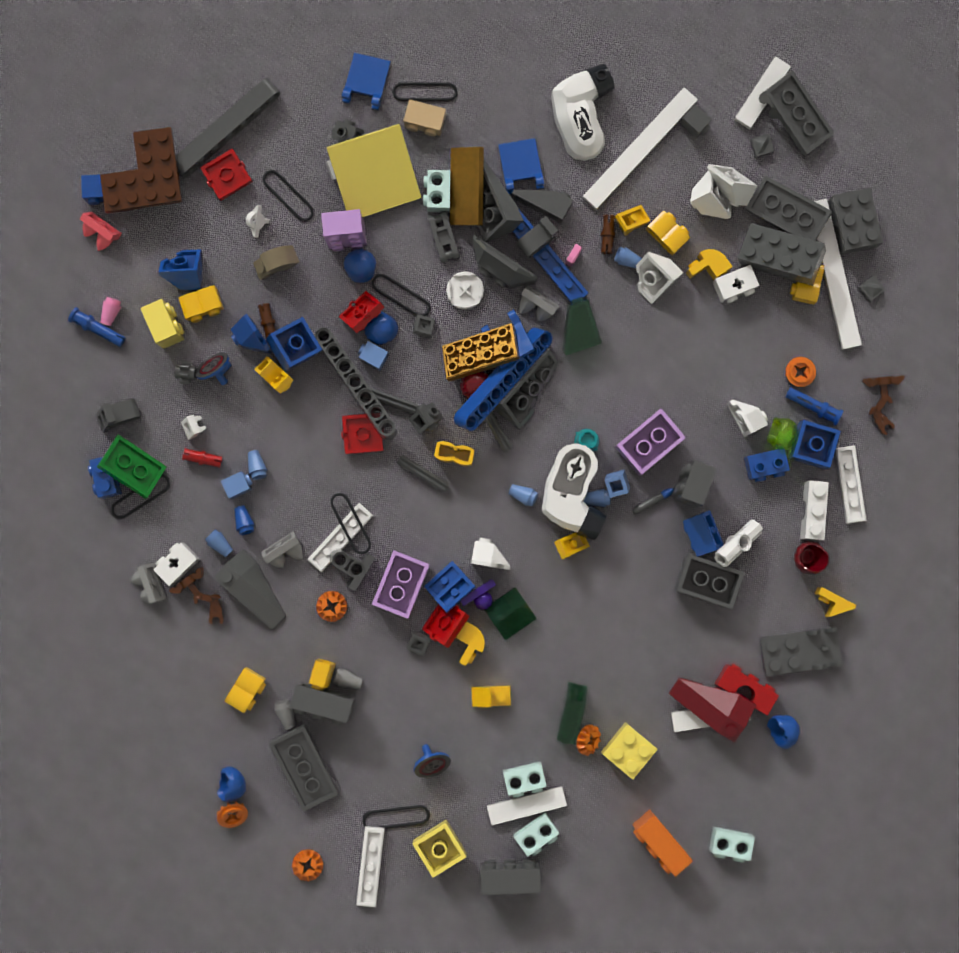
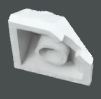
M708 170L692 189L691 205L702 215L724 219L731 218L732 205L722 195Z
M648 252L636 265V271L639 273L638 291L652 304L684 272L671 259Z
M731 400L727 403L744 437L768 425L766 422L768 418L765 412L760 411L758 407L736 400Z
M479 538V541H475L471 564L510 570V565L495 544L490 543L491 539Z

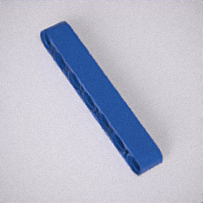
M532 328L527 335L535 351L502 370L500 366H497L456 412L454 416L455 424L469 431L475 430L551 345L553 340L552 334L549 331Z

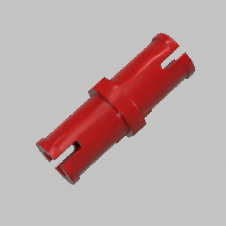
M184 448L182 460L196 462L202 466L205 464L218 468L221 467L223 456Z

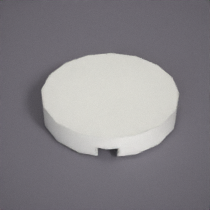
M464 271L455 274L449 280L446 293L448 300L453 306L458 309L468 310L473 309L481 302L484 287L480 278L472 272Z

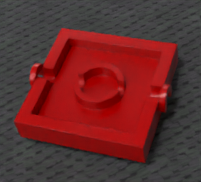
M233 148L200 167L208 180L206 181L210 188H213L220 201L253 182L245 170V164L239 160Z
M365 291L355 301H351L349 307L338 317L354 332L358 333L365 329L367 324L377 317L385 307L380 301Z
M381 413L372 414V417L379 418L381 416ZM366 414L342 416L343 431H341V436L344 439L346 455L384 451L383 438L374 428Z
M438 604L422 627V630L430 635V639L435 642L438 641L443 646L449 648L470 616L462 611L458 605H455L446 613Z

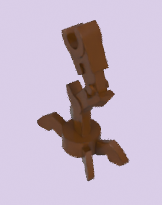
M904 375L876 377L873 379L866 378L862 380L869 388L880 385L881 398L877 405L870 409L869 415H873L874 423L883 435L888 434L884 429L886 425L891 429L895 428V425L881 413L886 402L893 403L892 398L888 396L887 384L899 385L905 379Z
M203 567L198 568L196 573L190 574L179 582L177 586L169 590L170 593L180 594L183 589L188 587L194 595L193 600L195 604L198 603L199 599L210 602L209 624H213L214 617H218L220 624H223V609L219 602L221 596L203 594L194 584L196 579L203 578Z

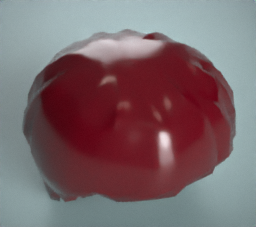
M481 371L461 378L460 391L462 395L469 399L487 379L489 374Z
M806 541L797 547L794 554V562L797 569L802 573L817 574L827 568L829 555L819 543Z

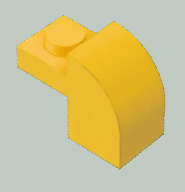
M706 249L697 255L700 262L695 260L688 265L689 269L686 274L691 279L706 269L712 279L715 280L730 271L733 266L720 251Z
M268 356L254 369L280 394L287 391L294 381Z
M467 621L456 637L468 645L459 663L465 666L467 663L471 664L477 655L474 653V650L476 649L482 653L485 645L484 636L480 629Z

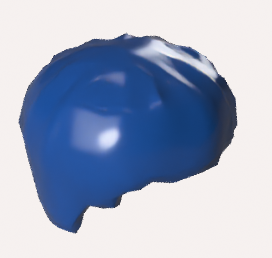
M355 249L349 252L344 259V269L348 277L356 283H365L373 278L376 268V259L373 254L364 249Z
M381 312L367 324L364 331L368 340L377 345H382L392 341L397 336L398 325L392 316Z
M776 715L769 719L767 727L770 729L771 737H773L778 747L789 749L797 743L800 726L792 716Z
M234 767L222 768L219 781L220 788L217 791L218 797L223 802H231L241 798L246 792L244 776Z

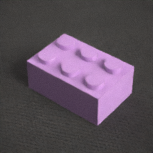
M360 209L321 213L323 236L329 249L342 251L347 247L361 249L367 245L365 223Z
M661 408L618 443L615 448L640 476L686 437Z
M393 550L372 605L409 619L430 564Z

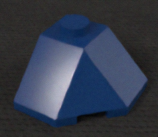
M201 249L182 250L176 253L177 257L171 260L166 258L161 261L158 271L159 276L180 290L194 291L201 289Z
M245 314L231 328L233 333L231 338L236 345L240 344L244 349L268 354L273 352L248 314Z

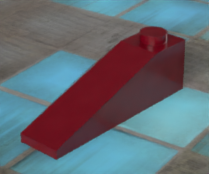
M680 677L668 693L716 732L735 743L745 729L756 706V703L740 693L723 691L718 687L712 688Z

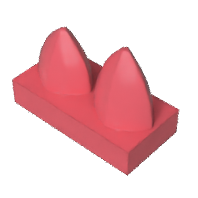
M93 212L83 213L80 217V220L83 222L84 237L92 236L98 232L96 241L98 251L106 249L114 240H118L122 234Z

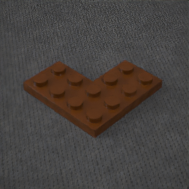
M164 127L133 132L138 169L100 175L104 208L107 214L182 202L172 128Z

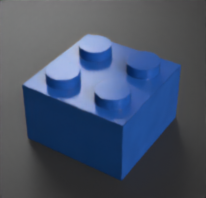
M303 317L276 330L266 339L285 372L317 356L322 351L321 346Z
M806 420L800 421L788 459L822 469L830 468L841 431Z

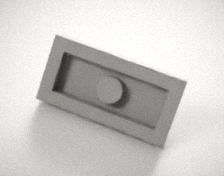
M529 285L521 293L520 314H525L538 305L536 313L538 322L549 319L560 307Z
M294 531L261 552L267 564L270 563L278 568L284 567L285 558L283 553L296 560H302V548Z
M154 563L137 567V571L130 581L136 585H143L144 590L140 595V599L150 604L167 599L159 576L153 570L155 568Z

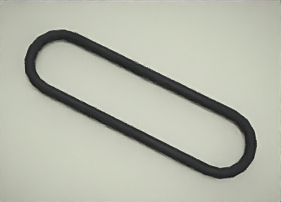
M401 82L393 87L392 93L395 99L400 101H409V99L414 101H451L455 99L458 91L457 87L452 83ZM401 85H449L454 88L455 94L451 98H399L396 96L395 90Z
M276 170L265 172L263 175L264 185L299 220H310L314 214L313 207ZM267 174H277L311 209V215L308 218H301L266 183L265 178Z
M378 274L373 278L372 287L374 290H376L383 296L387 297L391 301L395 302L396 304L400 305L404 309L408 310L412 314L417 315L418 313L406 307L405 305L398 302L389 295L385 294L381 290L377 289L375 286V280L378 277H385L389 281L393 282L394 284L398 285L402 289L406 290L410 294L425 302L428 306V309L424 314L419 315L426 316L430 312V304L426 299L417 295L416 293L404 287L403 285L396 282L387 275Z
M162 474L161 477L167 480V487L164 490H162L152 498L148 499L138 507L134 508L127 514L123 516H117L114 513L115 505L135 492L131 491L130 493L126 494L125 496H123L122 498L113 503L111 507L112 515L117 519L126 518L127 516L137 511L147 503L162 495L170 487L169 478L166 475Z
M343 493L334 494L330 500L331 507L353 550L358 554H366L371 548V541L349 498ZM336 496H343L352 510L368 541V548L365 551H358L354 546L333 505V500Z
M423 805L372 810L364 814L362 822L364 826H367L365 818L372 813L423 808L427 813L424 821L379 827L388 829L421 825L428 821L430 813Z

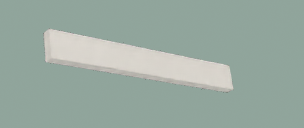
M684 87L582 198L597 210L695 105L698 99Z
M827 199L814 201L829 209ZM830 216L816 241L825 243L826 253L821 265H825L823 274L841 349L844 350L858 347L862 344Z

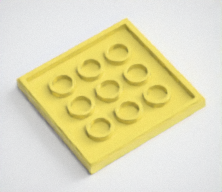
M400 124L326 147L346 211L360 209L362 217L421 198Z

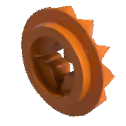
M806 357L793 358L785 368V376L789 383L795 385V387H805L811 384L816 376L814 363ZM806 367L803 372L804 377L802 375L795 377L797 373L796 368Z
M336 591L323 593L318 598L316 604L318 615L323 620L329 622L340 620L347 611L346 599ZM327 599H329L331 603L339 602L337 606L334 607L336 614L332 612V610H324L328 606Z
M589 724L581 729L576 743L579 753L589 756V754H594L595 749H598V743L601 742L599 739L601 733L598 727Z
M237 801L233 804L228 803L226 807L221 806L220 811L217 812V822L225 828L237 827L248 817L247 808L243 803L238 804Z
M311 849L298 852L292 862L294 875L300 880L308 882L316 879L323 870L321 856ZM311 858L310 865L314 869L309 868L304 873V865H302V863H306Z

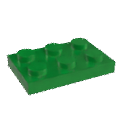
M119 434L115 437L97 465V468L145 499L148 498L167 467Z

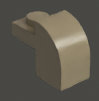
M293 245L280 246L260 254L261 258L253 262L260 280L267 279L277 271H287L300 263Z

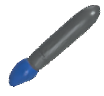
M674 488L665 489L656 496L639 504L633 509V513H640L664 498L669 497L673 493Z

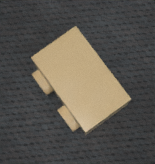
M409 99L403 120L404 127L413 132L418 130L424 131L426 135L433 137L436 135L441 136L446 109Z

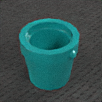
M583 429L575 433L574 444L587 446L592 451L598 450L599 438L595 431Z

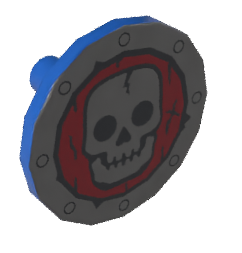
M224 352L217 353L206 359L195 372L196 377L204 380L215 376L221 385H225L228 380L223 374L232 366L229 362L228 354Z
M425 744L422 746L424 756L415 762L413 770L419 778L434 777L444 772L450 766L451 759L446 753H432L429 745Z

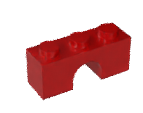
M734 663L731 666L725 664L714 684L731 693L736 692L741 686H748L751 690L750 700L756 703L755 709L768 716L779 697L775 693L776 689L767 683L765 686L758 683L759 678L750 673L748 676L741 672L743 669Z

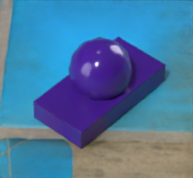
M490 579L466 595L461 600L463 606L474 600V604L478 609H488L492 605L493 598L487 591L496 585L493 579Z

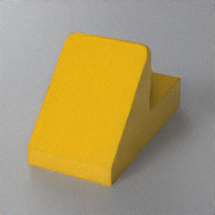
M642 205L615 215V220L624 236L651 221Z
M577 532L554 543L561 559H564L590 547L587 539L576 535Z
M817 587L814 593L819 596L818 600L828 605L831 602L825 617H831L855 609L857 606L823 587Z
M510 685L471 687L472 707L511 705Z

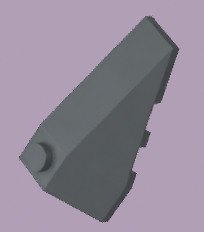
M484 160L483 225H478L484 241L489 242L513 232L524 220L516 203Z

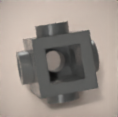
M345 119L344 122L337 120L332 129L331 139L337 140V143L362 136L364 130L355 127L356 123Z
M433 402L428 405L423 403L415 409L416 413L409 418V421L417 432L421 434L428 429L430 432L440 426L438 422L444 417Z

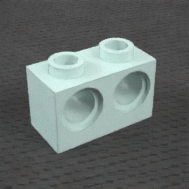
M428 170V175L424 176V188H427V195H423V206H427V212H450V170ZM434 179H441L442 183L436 186L432 183ZM439 197L442 201L439 204H434L432 199Z
M540 761L503 770L508 796L513 795V798L523 796L524 792L532 791V793L541 792L543 787H547ZM533 773H537L540 776L539 781L536 783L529 781V776ZM513 778H519L521 784L518 787H512L510 781Z
M543 812L514 834V838L527 857L531 854L535 856L542 851L541 847L546 843L550 845L558 839L559 830L546 812ZM548 825L551 831L548 834H542L540 832L542 826ZM527 837L535 839V843L532 846H527L524 843Z
M713 827L709 850L711 853H714V857L725 859L728 856L733 857L734 861L744 863L745 860L751 861L755 837L748 833ZM721 839H725V847L718 848V841ZM745 843L744 851L737 852L738 844Z

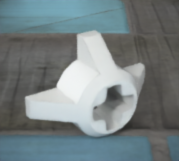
M257 205L246 217V224L250 227L253 237H259V229L264 224H269L270 219L265 218L261 214L262 205Z

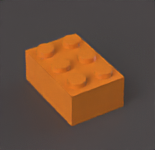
M650 809L632 824L635 828L633 831L635 836L642 844L644 842L648 844L645 847L655 859L658 857L661 859L658 862L668 875L672 872L676 877L693 862L687 852Z

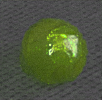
M775 417L767 437L768 443L775 449H789L797 437V425L789 418Z

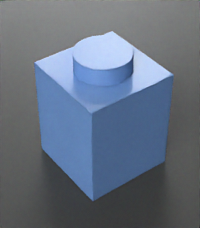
M369 341L366 345L363 344L358 352L360 361L381 371L389 356L388 351Z
M625 469L606 474L605 483L610 498L629 493L630 485Z
M242 471L221 481L229 499H234L252 490L251 485L253 482L249 474L245 475Z

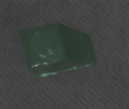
M578 297L572 299V303L567 305L562 352L565 356L602 344L589 300L586 298Z
M568 682L557 729V741L564 744H576L586 707L587 686Z

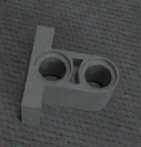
M545 216L538 225L522 236L516 244L530 258L547 244L554 242L557 238L558 230Z
M134 398L111 405L110 403L103 404L96 414L102 432L109 431L112 427L132 422L141 417Z
M340 549L334 550L330 555L331 563L339 570L351 576L346 585L354 591L358 588L375 557L366 553L360 561ZM338 554L344 555V561L340 564L335 563V557ZM354 564H360V571L358 573L351 572Z

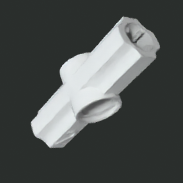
M750 520L735 535L728 536L726 543L715 553L714 558L716 562L723 567H727L743 551L750 550L752 542L762 534L763 528L761 524L755 520Z

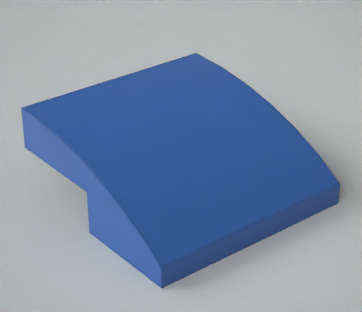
M451 561L424 587L448 613L476 586Z

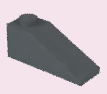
M513 190L512 192L513 199L562 224L573 202L571 196L563 191L560 193L558 191Z

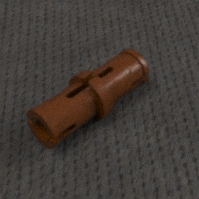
M608 214L603 215V231L600 235L602 237L601 254H606V247H608V255L613 254V238H615L614 215H610V222H608Z
M263 303V306L260 304L258 308L262 320L260 324L264 329L267 339L271 333L276 331L274 325L276 322L272 317L270 303Z

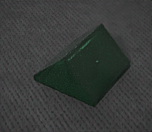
M516 587L492 602V605L485 610L505 640L537 619Z

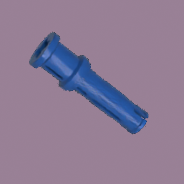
M75 307L68 317V322H74L81 326L82 330L91 331L119 348L125 342V336L100 324L95 320L94 316L84 314L78 307Z
M792 387L789 388L785 398L816 412L819 418L823 417L833 422L835 426L844 412L842 409L838 410L830 406L828 402L821 403ZM797 396H799V397H801V398H803V399H805V400L811 402L812 405L809 404V403H807V402H805V401H803V400H801V399H799V398H797Z

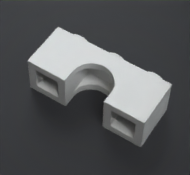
M810 480L804 482L803 501L806 503L804 519L801 520L800 539L817 541L825 539L829 482Z

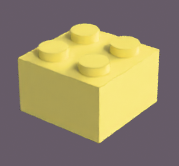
M159 299L140 308L157 345L165 349L184 340L182 335L185 334L181 323H178L175 319L177 313L169 302L166 303L163 299Z
M625 722L601 753L631 779H634L658 749Z
M447 819L415 838L412 843L432 878L467 857L464 847Z

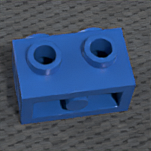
M785 448L744 457L749 480L755 479V482L767 480L766 476L773 475L774 478L785 476V472L790 470Z
M102 457L89 460L88 472L94 480L92 485L94 494L101 499L121 495L122 491L119 481L97 468Z
M710 510L683 521L684 530L690 538L691 548L697 557L716 551L724 545Z

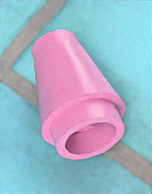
M106 297V300H103L100 323L108 326L112 325L122 307L120 306L121 301L111 297Z

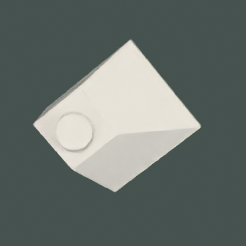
M708 164L707 169L722 195L729 200L728 202L736 207L739 205L747 206L757 185L732 167Z

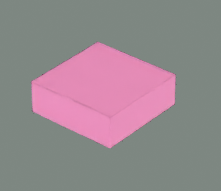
M575 244L566 259V265L573 266L581 253V246Z

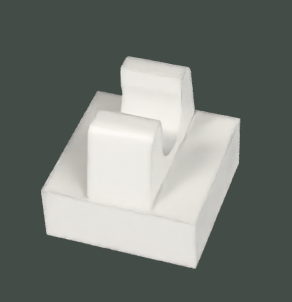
M190 415L181 422L188 440L195 438L206 429V426L199 427L197 424L202 419L201 416Z

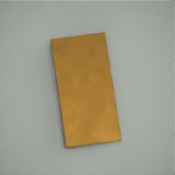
M484 147L451 148L450 225H483Z
M512 323L442 346L446 379L449 382L520 359L515 327Z

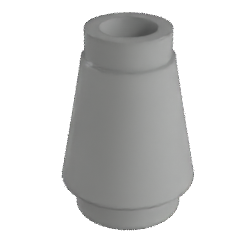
M337 668L333 684H336V687L359 690L363 679L344 668L342 670Z
M289 699L281 700L274 704V711L285 730L296 726L294 710L290 708L291 703Z

